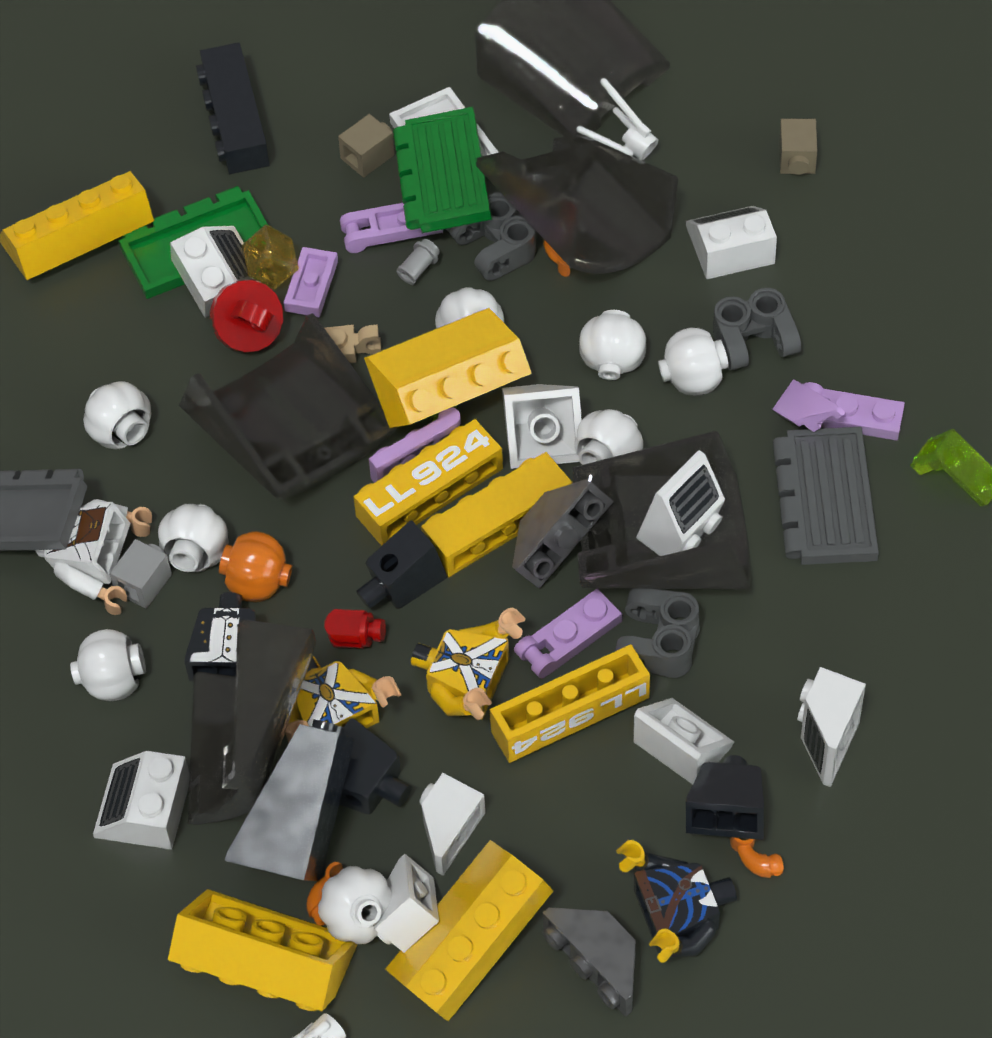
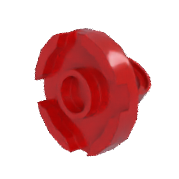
M242 280L226 285L214 297L210 309V319H212L217 339L227 348L239 352H255L271 345L279 335L283 324V308L277 294L266 284L254 280Z

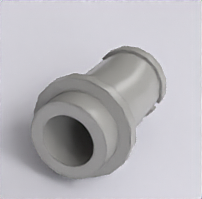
M428 239L416 242L413 246L414 251L397 268L398 276L410 285L415 284L416 280L430 264H435L438 261L440 251Z

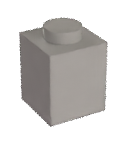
M136 539L110 572L113 586L122 587L127 594L128 600L145 609L148 608L172 575L166 552L155 544L147 545Z

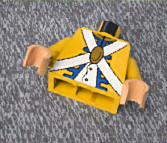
M508 608L502 612L499 620L485 625L460 629L459 631L447 630L438 648L421 643L416 645L412 654L411 665L427 670L428 692L447 716L472 715L477 720H483L489 705L492 704L491 700L509 661V643L506 637L510 635L513 639H518L523 633V630L517 624L524 622L526 618L517 609Z
M307 656L301 659L295 666L300 679L290 685L292 697L285 702L283 730L289 743L299 724L312 727L313 719L344 727L349 719L353 718L367 729L379 723L378 707L375 700L384 708L388 705L386 700L388 697H400L401 693L393 677L385 676L375 679L358 670L347 669L339 661L321 668L314 656Z

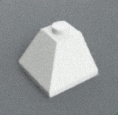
M536 384L502 388L511 469L519 468L525 460L536 458L544 452H547L556 464L580 462L575 450L577 429L582 421L579 387Z

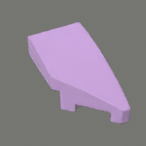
M794 379L772 409L786 420L799 427L805 425L813 432L821 428V424L826 418L833 415L838 419L846 412L832 401Z

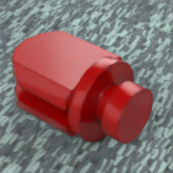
M334 609L327 615L324 621V628L333 647L364 649V647H370L373 640L374 642H383L385 639V620H374L373 614L368 613L366 610Z

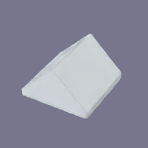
M673 698L638 708L634 715V743L692 785L704 763H718L734 744L733 740Z

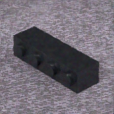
M240 42L200 50L202 64L196 65L200 86L207 85V90H202L206 111L213 110L214 115L208 117L212 135H219L220 141H215L219 162L226 161L229 175L270 166L267 144Z

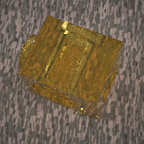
M267 224L242 244L248 276L274 290L299 269L292 238Z

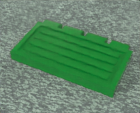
M473 107L405 120L404 126L396 127L393 130L405 223L408 229L421 228L422 233L492 220Z
M235 186L215 194L217 203L213 204L210 197L184 206L183 211L185 215L180 216L176 209L153 218L152 228L148 229L145 225L122 236L123 239L119 240L121 251L146 299L185 285L171 260L170 242L201 227L234 226L253 258L278 248L277 240L249 190L242 193L239 186Z

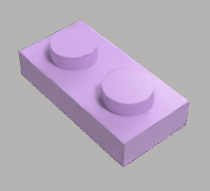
M302 247L284 300L286 312L320 317L338 263L336 252Z

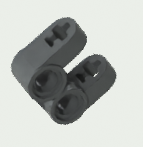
M505 193L488 195L492 220L447 228L448 233L459 245L468 244L482 236L495 242L484 248L477 255L474 262L475 267L486 280L497 279L526 265L536 255L535 226L530 219L521 216L517 212L515 200Z
M761 288L756 290L747 301L733 296L723 298L716 304L714 309L713 335L715 340L721 339L729 365L728 370L748 366L749 357L745 341L752 334L764 339L772 338L781 357L801 352L799 332L785 302V298L779 291L772 288Z
M647 587L631 589L625 607L626 614L637 621L658 624L657 631L652 639L636 636L620 637L617 640L615 651L631 644L649 674L668 678H678L685 675L692 666L694 644L700 632L699 604L697 600L685 592H673ZM684 617L686 619L676 620L675 618ZM668 650H678V652H675V653H668V652H666V651H668Z

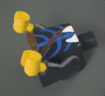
M626 841L616 850L618 854L626 856L619 863V868L623 872H629L634 867L637 872H634V892L652 937L649 946L656 947L658 952L657 959L664 963L671 956L689 957L699 955L715 936V932L719 928L720 912L718 906L737 900L731 878L727 877L708 883L703 868L699 863L689 864L686 861L645 852L637 841Z

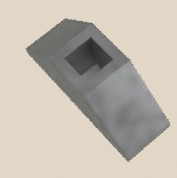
M588 479L544 492L519 523L512 567L537 588H540L614 501Z
M550 907L543 912L542 934L548 944L556 951L562 949L567 954L573 970L579 977L584 980L589 978L598 987V995L610 1009L617 1007L625 1017L632 1012L636 940L608 911Z

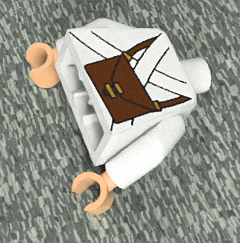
M94 499L80 507L66 550H36V553L39 557H45V560L54 568L55 576L73 590L93 600L99 597L104 600L105 609L108 613L120 615L122 613L121 607L110 600L119 598L127 602L125 590L120 586H111L106 589L102 585L103 583H111L110 572L118 562L130 524L133 534L139 537H146L150 534L151 526L148 523H152V513L146 507H138L133 512L127 511L128 507Z

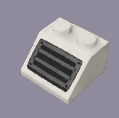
M750 206L686 221L688 233L706 279L775 264L777 236L765 209Z
M234 226L201 227L170 242L171 260L205 318L210 316L214 297L226 285L236 281L254 280L268 286L267 281Z
M698 450L655 494L636 537L671 565L683 554L689 557L701 542L700 536L704 532L710 535L722 520V516L718 513L725 498L703 452Z
M820 667L815 679H807L800 696V701L803 703L797 720L802 722L801 739L823 785L831 787L860 723L866 684Z
M144 751L114 763L93 832L94 838L172 850L191 781L185 756Z

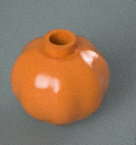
M255 531L237 537L233 546L226 544L220 560L219 574L226 575L225 585L230 592L241 595L244 601L260 602L271 598L280 586H288L293 565L286 563L284 549L278 540L269 534Z

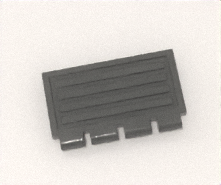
M862 427L823 428L815 432L810 429L787 430V437L775 438L773 440L775 465L778 466L776 468L778 494L781 497L779 503L782 528L785 529L783 531L785 556L789 559H800L801 565L878 561L879 551Z
M51 469L23 470L22 472L19 470L0 471V550H66L88 487L83 481L84 474L82 469H56L54 472Z

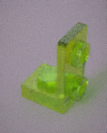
M954 429L928 439L910 464L919 475L934 469L936 471L943 469L980 506L989 504L992 499V466Z

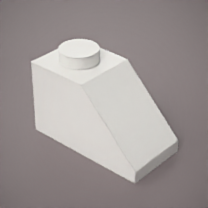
M442 773L435 784L430 783L425 788L420 799V805H422L423 822L436 872L444 876L484 816L485 799L484 794Z
M406 854L399 858L387 879L388 887L392 890L391 902L378 923L374 926V929L379 932L377 936L388 945L392 943L404 953L439 922L434 877Z

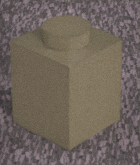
M368 114L338 136L341 159L363 178L395 155L394 135L391 128L386 123H380L372 115Z
M781 119L779 135L780 174H815L817 160L816 119Z

